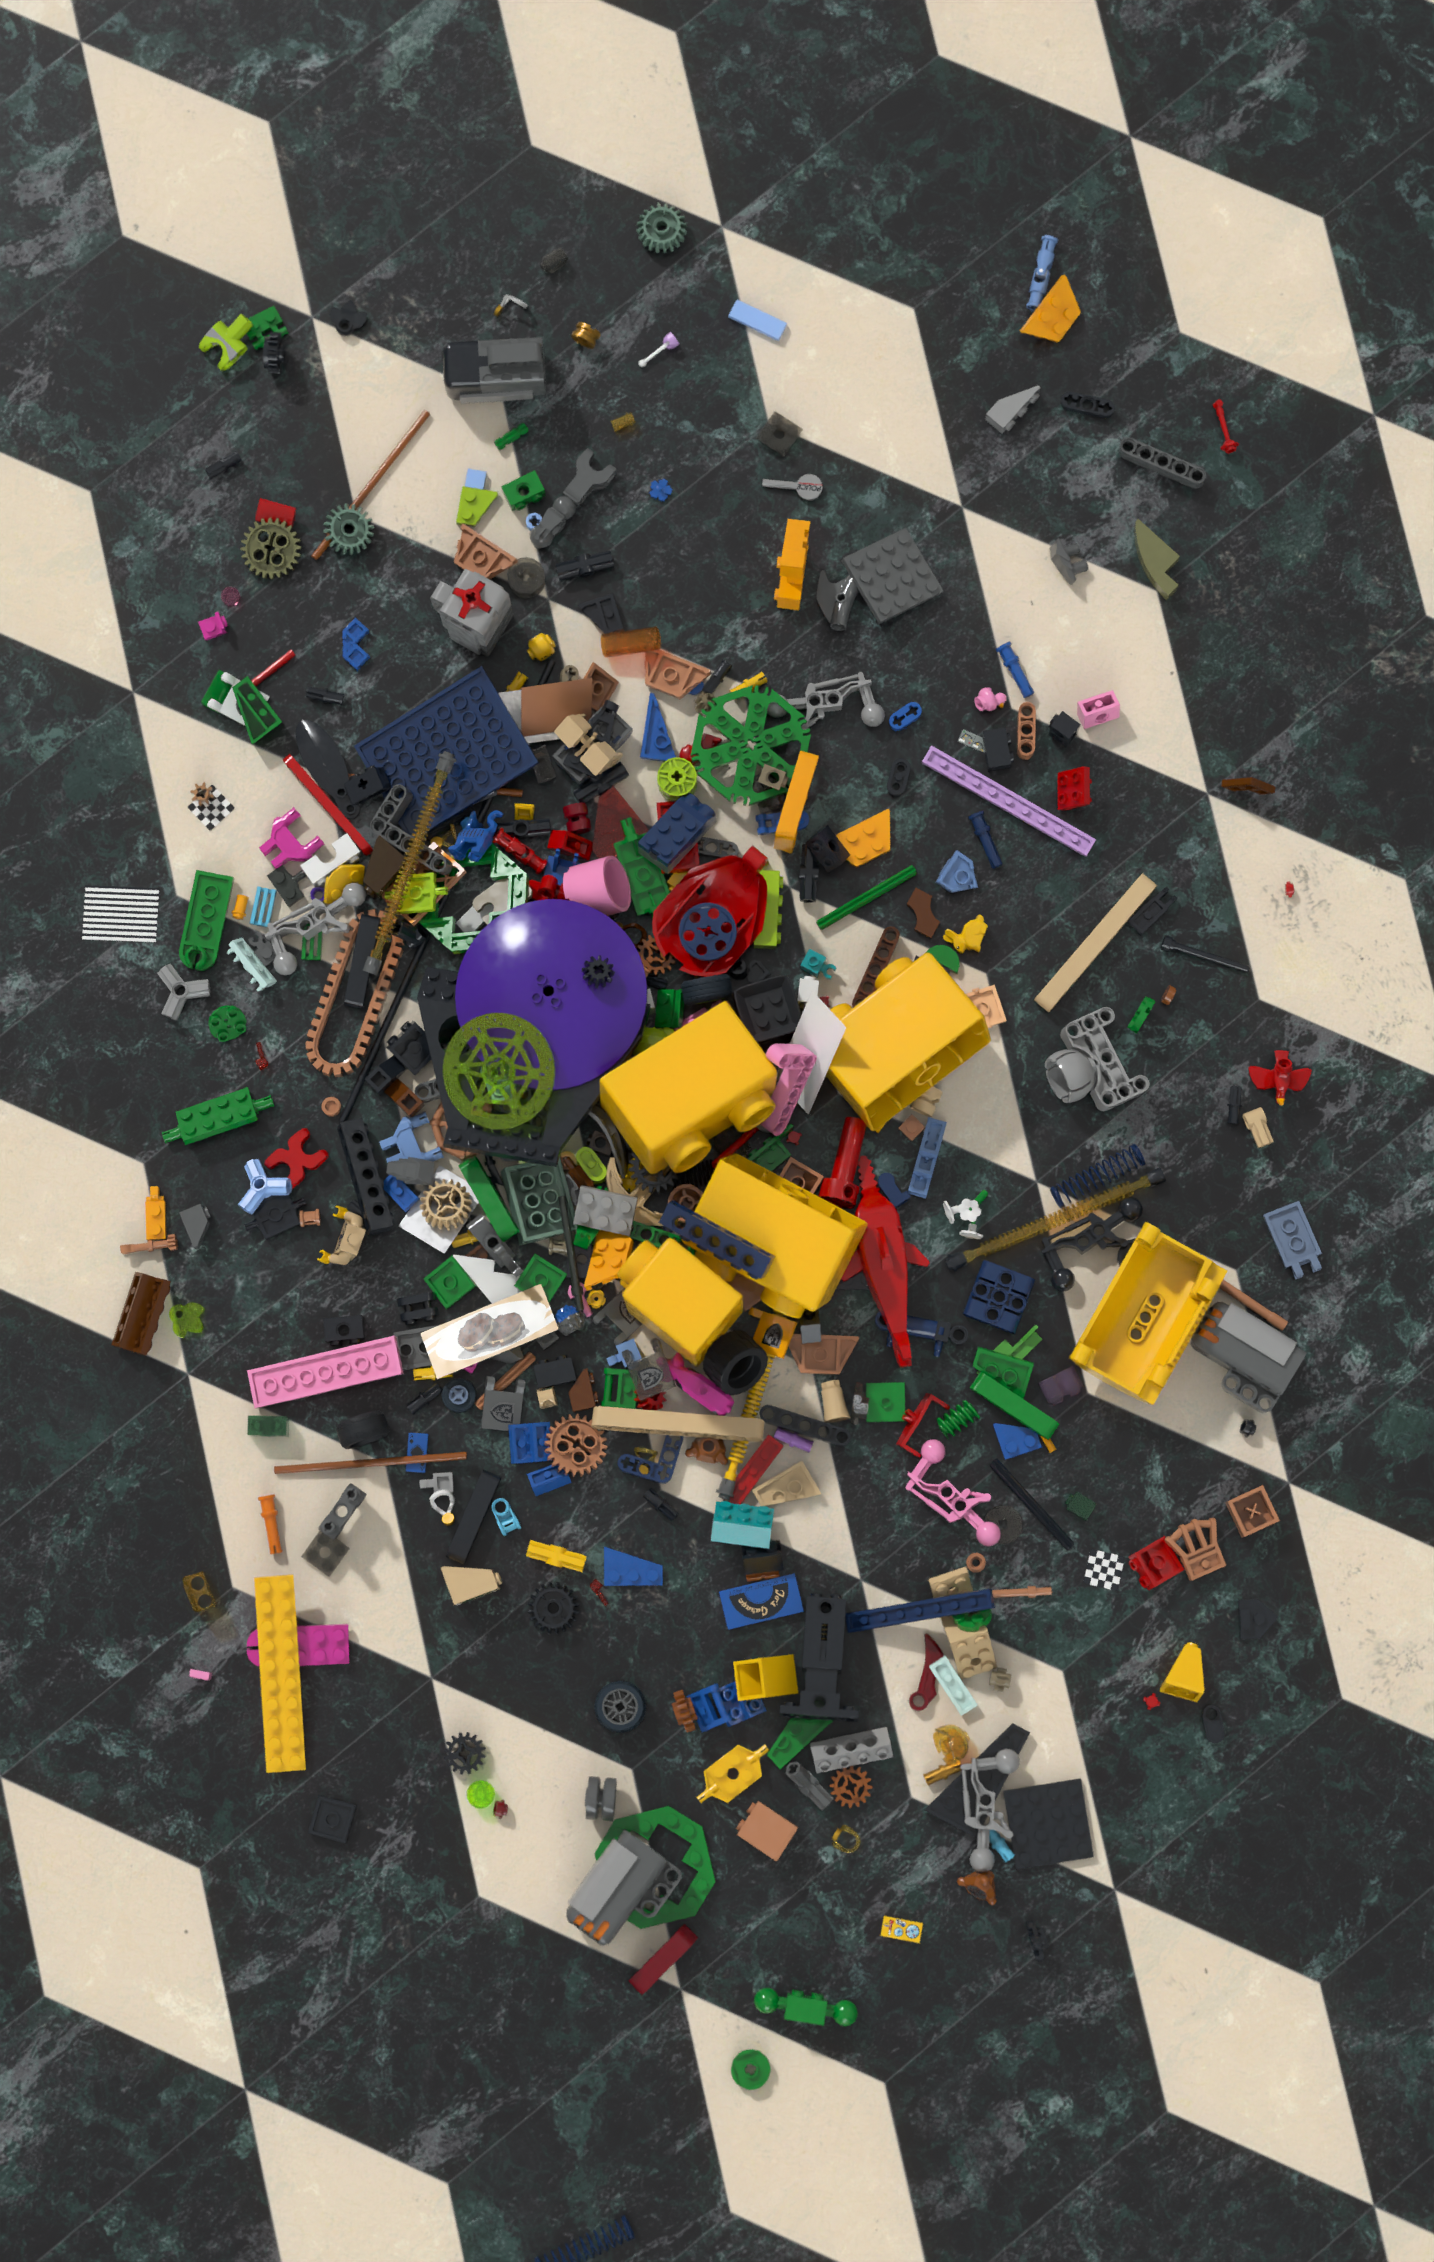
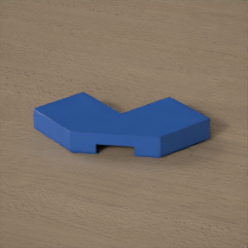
M354 618L342 631L343 658L358 671L370 656L357 644L370 631L357 618Z

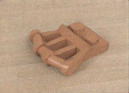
M1209 1518V1520L1193 1519L1187 1525H1179L1178 1529L1170 1537L1167 1536L1164 1539L1180 1556L1189 1580L1197 1579L1226 1566L1217 1543L1215 1518ZM1201 1528L1210 1529L1209 1545L1206 1543ZM1192 1530L1195 1531L1201 1546L1197 1550H1195L1188 1533ZM1181 1536L1189 1551L1188 1554L1176 1544V1541Z

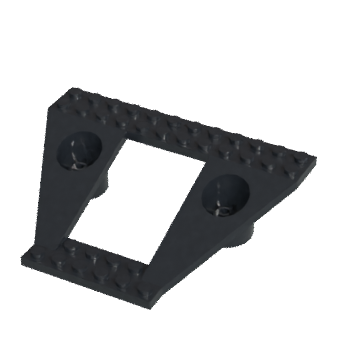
M426 967L417 1001L448 1127L443 1142L444 1148L557 1167L562 1149L600 1098V1079L624 1064L642 1041L651 1005L647 1004L640 1031L632 1046L620 1061L607 1072L590 1082L567 1089L553 1090L546 1126L528 1125L471 1115L482 1061L475 1055L465 1040L458 1021L455 1002L458 972ZM546 987L544 989L545 996L553 995L554 988Z

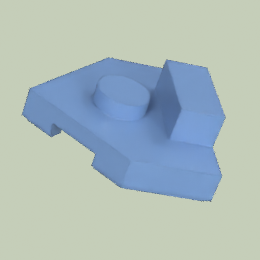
M958 850L955 851L939 873L936 883L950 893L978 888L973 861Z

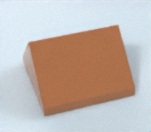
M592 662L583 679L592 678V710L597 712L604 705L605 700L610 699L619 681Z

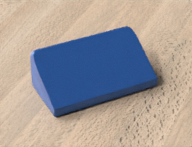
M549 1465L527 1475L535 1496L571 1483L569 1474L565 1475L564 1469L558 1472V1465L554 1467Z

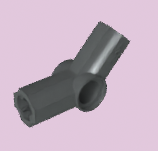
M791 1762L786 1767V1775L819 1809H825L834 1798L801 1764Z

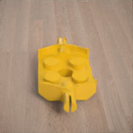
M764 1744L757 1751L753 1752L737 1745L704 1771L706 1789L696 1796L699 1802L702 1803L710 1796H714L728 1803L761 1778L762 1773L759 1760L761 1759L760 1757L770 1751L768 1748L765 1749L767 1746ZM730 1768L738 1770L739 1775L736 1779L728 1777L727 1772Z

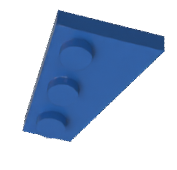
M604 1547V1586H663V1566Z

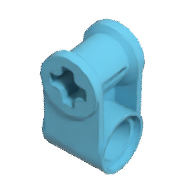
M502 1498L496 1499L492 1503V1511L503 1536H507L508 1532L517 1528L521 1529L520 1523L508 1501ZM500 1501L506 1504V1510L502 1513L497 1512L495 1508L496 1504Z

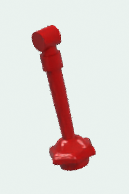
M1219 399L1213 403V407L1216 409L1226 440L1221 446V450L1226 453H1232L1236 451L1239 443L1230 440L1224 410L1221 407L1223 402Z

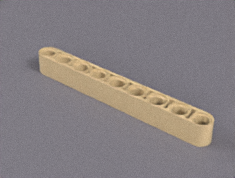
M1142 873L1042 989L1034 1001L1049 1013L1150 896L1157 885Z
M596 1406L593 1408L591 1427L610 1431L761 1442L763 1441L765 1421L756 1418Z

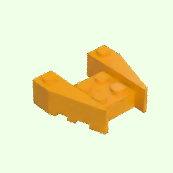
M788 519L782 557L778 556L776 567L780 568L779 576H781L779 589L775 588L774 600H777V608L800 609L810 521Z

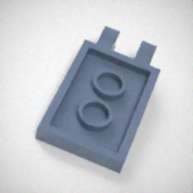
M1299 1201L1263 1215L1285 1269L1291 1267L1295 1280L1304 1275L1300 1266L1309 1262L1313 1273L1321 1270L1322 1267L1317 1256L1322 1253Z

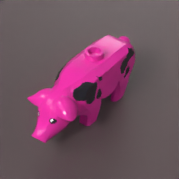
M676 1353L672 1359L664 1357L657 1359V1365L664 1372L662 1381H675L676 1386L718 1416H725L727 1413H730L734 1405V1399L696 1370L684 1367V1359L679 1353Z

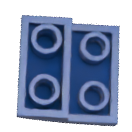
M736 1681L718 1689L727 1713L732 1717V1720L726 1722L727 1727L766 1711L761 1698L738 1701Z

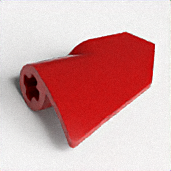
M552 875L543 876L541 882L529 881V886L533 891L531 899L535 901L545 899L569 900V898L565 899L563 883L558 885L557 878Z

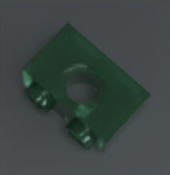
M248 1416L247 1435L253 1437H289V1417Z

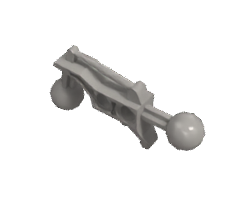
M862 672L816 684L809 683L805 692V698L786 699L780 695L795 709L807 710L805 718L807 724L801 726L803 730L808 729L817 720L824 719V712L842 710L843 701L852 692L860 691L864 708L861 712V719L866 725L876 727L885 718V711L874 701L870 688L872 684L871 679L865 680ZM859 679V681H850L839 689L815 691L816 689L836 685L840 682ZM836 697L839 701L836 704H831L828 699ZM818 699L820 703L817 706H813L810 704V700ZM774 702L769 704L767 713L775 718L782 717L787 713ZM818 713V716L813 719L814 714Z
M358 883L347 884L343 889L342 896L328 906L314 898L312 903L290 913V915L274 923H268L269 932L265 934V937L272 943L276 954L273 961L276 972L280 975H291L297 968V959L292 953L286 951L282 937L288 934H298L309 940L321 931L326 935L333 931L349 933L350 927L345 923L337 921L334 915L348 905L354 907L361 905L366 898L364 887ZM312 909L296 921L284 922ZM326 913L325 918L319 920L320 915ZM306 924H310L308 930H304Z
M1011 1749L1000 1750L996 1757L975 1759L974 1757L971 1758V1763L960 1766L964 1789V1822L978 1829L977 1849L970 1855V1864L974 1870L981 1873L989 1871L995 1862L994 1854L989 1850L990 1829L1001 1832L1006 1838H1012L1013 1833L1004 1821L1002 1812L994 1811L995 1792L984 1788L978 1780L977 1771L998 1769L1004 1774L1015 1772L1018 1769L1020 1759L1018 1754ZM971 1769L970 1781L976 1792L975 1817H971L969 1791L967 1789L966 1770ZM984 1794H988L991 1798V1802L986 1806L980 1802V1797ZM983 1814H987L990 1818L987 1825L979 1823V1817ZM994 1819H999L1001 1822V1826L998 1825L994 1821Z

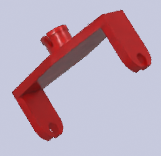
M926 1393L914 1412L910 1409L904 1412L907 1415L903 1414L902 1420L908 1423L896 1443L918 1458L922 1455L907 1446L906 1443L920 1423L930 1402L933 1401L947 1410L950 1409L948 1404L930 1393Z

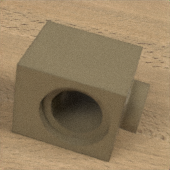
M764 764L758 782L780 790L781 787L785 788L788 777L785 776L787 772ZM770 773H778L779 781L777 783L769 781Z

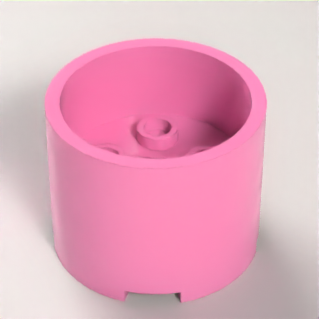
M607 856L571 866L568 872L564 873L563 890L565 899L569 898L570 901L588 905L607 916L628 910L631 903L630 883L623 865L616 857Z

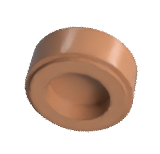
M328 1097L322 1102V1110L327 1116L334 1117L340 1113L341 1103L335 1097Z

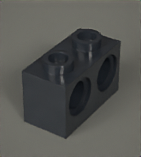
M1062 711L1060 715L1055 714L1048 726L1050 728L1048 735L1067 748L1078 734L1081 724Z

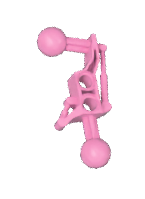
M936 1439L926 1441L921 1448V1460L913 1472H908L907 1474L910 1481L906 1485V1489L945 1517L949 1523L956 1522L964 1517L976 1529V1537L979 1543L984 1546L995 1545L1001 1536L1000 1528L993 1522H984L972 1510L973 1507L980 1503L991 1501L990 1494L972 1492L968 1488L960 1493L948 1480L940 1485L926 1484L921 1480L931 1464L940 1462L945 1456V1447L940 1441ZM916 1484L923 1492L938 1496L952 1512L949 1514L933 1501L928 1500L913 1489V1486ZM944 1488L952 1490L950 1497L942 1496L941 1493ZM969 1495L975 1496V1498L966 1499ZM960 1501L966 1504V1508L963 1511H958L955 1508V1505Z

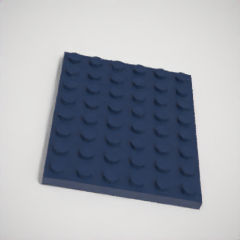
M482 666L354 746L366 768L374 765L375 767H383L392 788L400 784L411 790L413 798L398 823L403 831L416 839H419L539 764L535 754ZM444 751L454 754V759L457 760L453 764L450 774L436 769L440 758L438 755L439 753L443 754ZM391 789L382 793L384 799L387 797ZM404 791L399 793V799L404 796Z

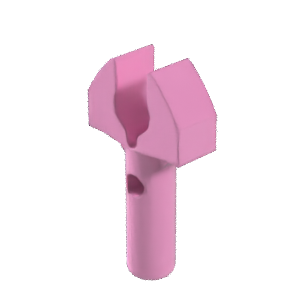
M580 1283L584 1293L582 1295L583 1312L586 1317H590L593 1313L584 1297L585 1292L588 1290L585 1289L584 1284ZM570 1285L568 1289V1295L570 1299H573L574 1296H572V1287Z

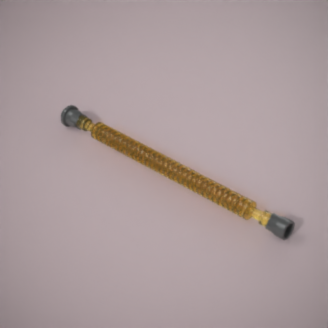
M444 751L443 754L439 753L438 755L440 758L436 766L437 772L435 774L434 786H429L428 788L431 790V792L427 791L430 797L425 796V799L428 800L423 802L426 806L422 805V808L425 810H420V813L423 815L419 814L418 817L421 820L417 819L416 821L420 824H415V827L418 829L414 828L413 831L416 834L412 833L411 835L415 838H410V841L413 843H408L411 848L407 847L406 850L410 852H405V855L408 857H403L406 862L402 861L401 864L405 866H400V869H403V871L399 870L398 873L401 876L397 875L396 877L400 880H395V883H398V885H393L396 890H391L394 894L390 893V897H393V899H388L391 904H386L389 908L385 907V911H388V913H383L386 918H381L384 922L380 921L383 927L378 926L381 932H376L379 934V936L375 935V938L378 940L375 949H372L370 956L367 957L363 971L377 975L383 955L381 952L385 942L389 943L390 941L386 939L391 938V935H388V933H393L390 928L394 929L395 926L391 924L396 925V921H393V919L397 920L398 917L395 914L399 915L400 913L396 910L401 911V907H398V905L402 906L403 903L400 900H405V898H402V896L406 897L403 891H408L405 886H410L407 882L411 883L408 877L412 878L413 875L410 872L414 873L415 871L412 868L416 869L413 863L418 864L415 858H420L417 854L421 855L422 852L418 850H423V847L420 845H424L425 843L422 840L426 841L427 839L423 836H428V833L425 831L429 832L430 829L427 826L431 827L432 825L428 822H433V819L430 817H435L432 812L436 813L437 811L433 809L438 808V805L435 803H440L437 798L441 799L442 797L438 794H443V791L440 790L443 780H446L453 764L457 761L454 759V754Z

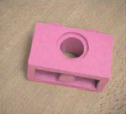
M1113 690L1077 703V716L1084 729L1117 719L1120 715V704Z

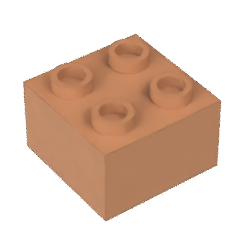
M1263 1485L1225 1502L1242 1538L1280 1521Z

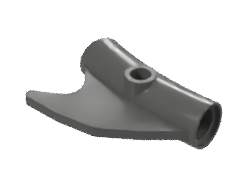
M822 570L817 586L816 598L832 629L846 630L849 614L859 590L850 575L837 583H830L825 571Z

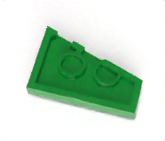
M978 1346L973 1367L1024 1399L1034 1363Z

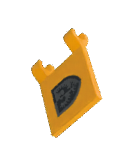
M751 1307L748 1314L760 1319L753 1340L767 1354L784 1359L797 1322Z

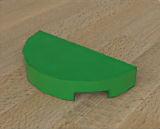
M936 945L927 950L926 953H931L940 965L949 968L950 971L956 974L958 973L960 967L959 957L952 948L945 945Z

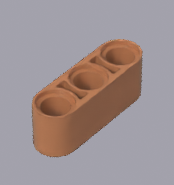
M1030 702L1022 703L1017 715V755L1023 760L1030 759L1035 751L1036 709ZM1029 709L1032 714L1025 716L1022 714V710ZM1027 727L1031 730V733L1028 735L1023 734L1021 729ZM1028 746L1031 752L1024 753L1021 747Z

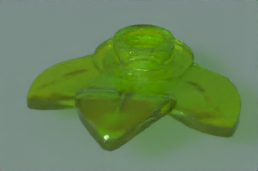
M190 1302L185 1306L180 1304L172 1306L169 1311V1318L173 1322V1332L183 1339L187 1331L193 1333L203 1331V1324L198 1316L204 1312L205 1308L194 1302ZM178 1310L182 1312L180 1318H177L175 1315Z

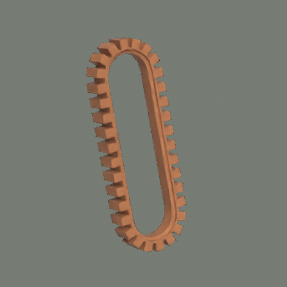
M375 909L368 910V915L377 917V912ZM380 910L378 917H381L380 924L387 927L391 932L390 929L396 919L392 915L388 918L387 912ZM361 912V913H359V914L357 915V917L359 918V920H360V918H361V914H364L363 912ZM354 919L349 922V926L353 931L343 934L344 938L349 941L341 940L339 948L345 952L337 951L335 959L341 963L333 962L331 970L337 973V975L329 973L327 978L328 983L333 984V986L325 985L323 990L324 994L329 995V997L321 996L319 1001L320 1005L325 1006V1008L317 1007L315 1012L316 1016L321 1019L313 1018L311 1026L317 1030L309 1029L307 1037L313 1040V1042L306 1041V1050L311 1051L307 1053V1056L311 1063L314 1062L312 1065L318 1071L323 1068L322 1073L327 1076H331L333 1071L335 1077H343V1069L349 1075L354 1072L351 1067L352 1064L357 1068L362 1064L361 1060L357 1057L358 1055L366 1057L367 1049L363 1048L362 1044L370 1046L371 1038L366 1036V1033L374 1035L375 1027L370 1025V1022L377 1024L379 1021V1016L374 1014V1011L381 1013L384 1006L378 1000L386 1001L388 995L382 989L390 990L392 984L386 978L394 979L395 971L390 969V967L398 968L399 960L394 958V956L401 958L403 949L397 945L404 946L405 943L404 940L391 934V946L353 1052L344 1062L337 1064L329 1063L320 1056L319 1042L356 942L359 922Z

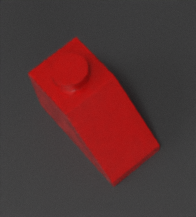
M552 830L547 848L555 852L556 849H560V854L574 857V854L577 853L579 854V859L589 861L594 842L567 830Z

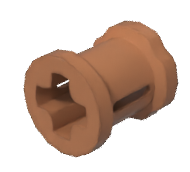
M316 1209L315 1211L308 1212L300 1210L301 1227L312 1224L321 1226L320 1210Z

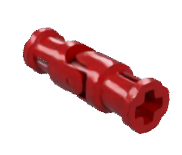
M500 828L493 837V843H498L505 848L507 853H512L522 864L534 869L536 874H540L548 862L546 859H541L534 854L535 851L520 843L517 838L509 836L504 832L503 828Z

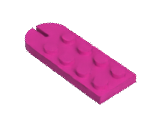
M348 1624L297 1626L299 1666L349 1664ZM257 1629L249 1635L247 1646H258ZM247 1648V1655L250 1661L260 1667L259 1649Z

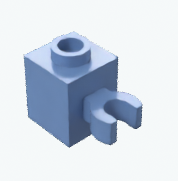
M634 1338L616 1346L619 1354L606 1358L609 1366L623 1362L625 1369L629 1367L630 1370L641 1366L640 1362H643Z

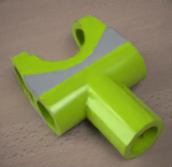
M240 314L229 327L222 321H219L206 333L199 344V349L202 352H206L210 348L220 345L223 354L217 367L224 371L236 363L246 352L247 346L241 341V338L252 328L253 324L243 314Z

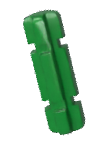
M521 423L517 428H513L504 434L503 438L499 437L496 439L494 444L497 449L502 450L506 447V444L509 445L520 438L521 434H526L528 432L527 426Z

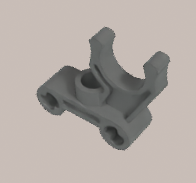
M481 1213L466 1225L500 1268L505 1265L515 1277H518L523 1272L521 1267L512 1259L516 1255L505 1242H502L496 1231ZM491 1237H495L497 1240L493 1247L487 1245Z

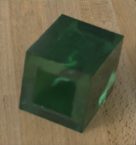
M1075 1492L1074 1495L1070 1493L1065 1502L1067 1504L1066 1510L1084 1521H1087L1097 1504L1079 1492Z

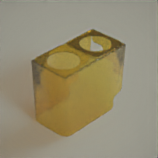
M204 1571L187 1575L182 1579L183 1587L195 1612L201 1613L217 1606ZM199 1576L203 1578L204 1587L201 1590L192 1588L191 1580L194 1577ZM206 1594L210 1596L212 1602L208 1608H201L199 1606L198 1599L201 1595Z

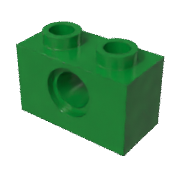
M535 470L501 486L502 492L512 511L522 510L527 506L526 504L539 502L546 495L545 489ZM523 489H527L529 491V493L525 496L519 494L520 491Z

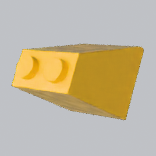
M793 1654L733 1662L738 1701L798 1694Z

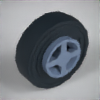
M452 1379L446 1383L442 1390V1401L446 1408L452 1412H466L472 1408L476 1401V1389L466 1379Z

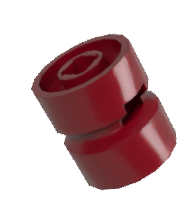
M574 803L563 807L564 817L568 820L566 823L567 831L579 835L592 830L590 819L586 818L588 815L586 803Z

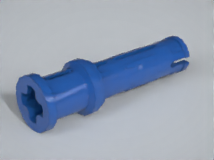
M1007 642L999 646L996 652L1000 653L1004 661L1003 665L1006 668L1008 667L1023 698H1027L1035 692L1020 667L1019 657L1012 650L1011 642Z

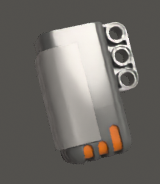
M1224 1302L1214 1303L1191 1338V1346L1194 1350L1228 1370L1221 1382L1223 1390L1260 1413H1267L1273 1409L1307 1352L1296 1346L1297 1342L1233 1303L1229 1305ZM1228 1378L1235 1380V1388L1227 1387L1226 1381ZM1248 1388L1252 1391L1253 1396L1251 1399L1243 1396L1244 1389ZM1261 1399L1269 1401L1268 1409H1263L1260 1406Z
M624 1829L617 1840L615 1838L612 1839L569 1899L568 1903L570 1905L566 1911L567 1920L598 1944L607 1945L614 1939L634 1909L645 1917L651 1918L655 1916L680 1882L681 1872L662 1855ZM670 1870H675L678 1873V1877L674 1881L667 1879V1873ZM659 1886L666 1888V1894L663 1897H658L655 1894V1890ZM648 1902L653 1903L655 1906L652 1913H646L643 1910L644 1905Z

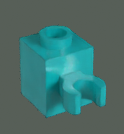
M809 949L801 963L800 969L816 978L821 972L826 979L831 980L832 976L827 974V970L832 969L836 971V966L833 964L826 965L825 956Z

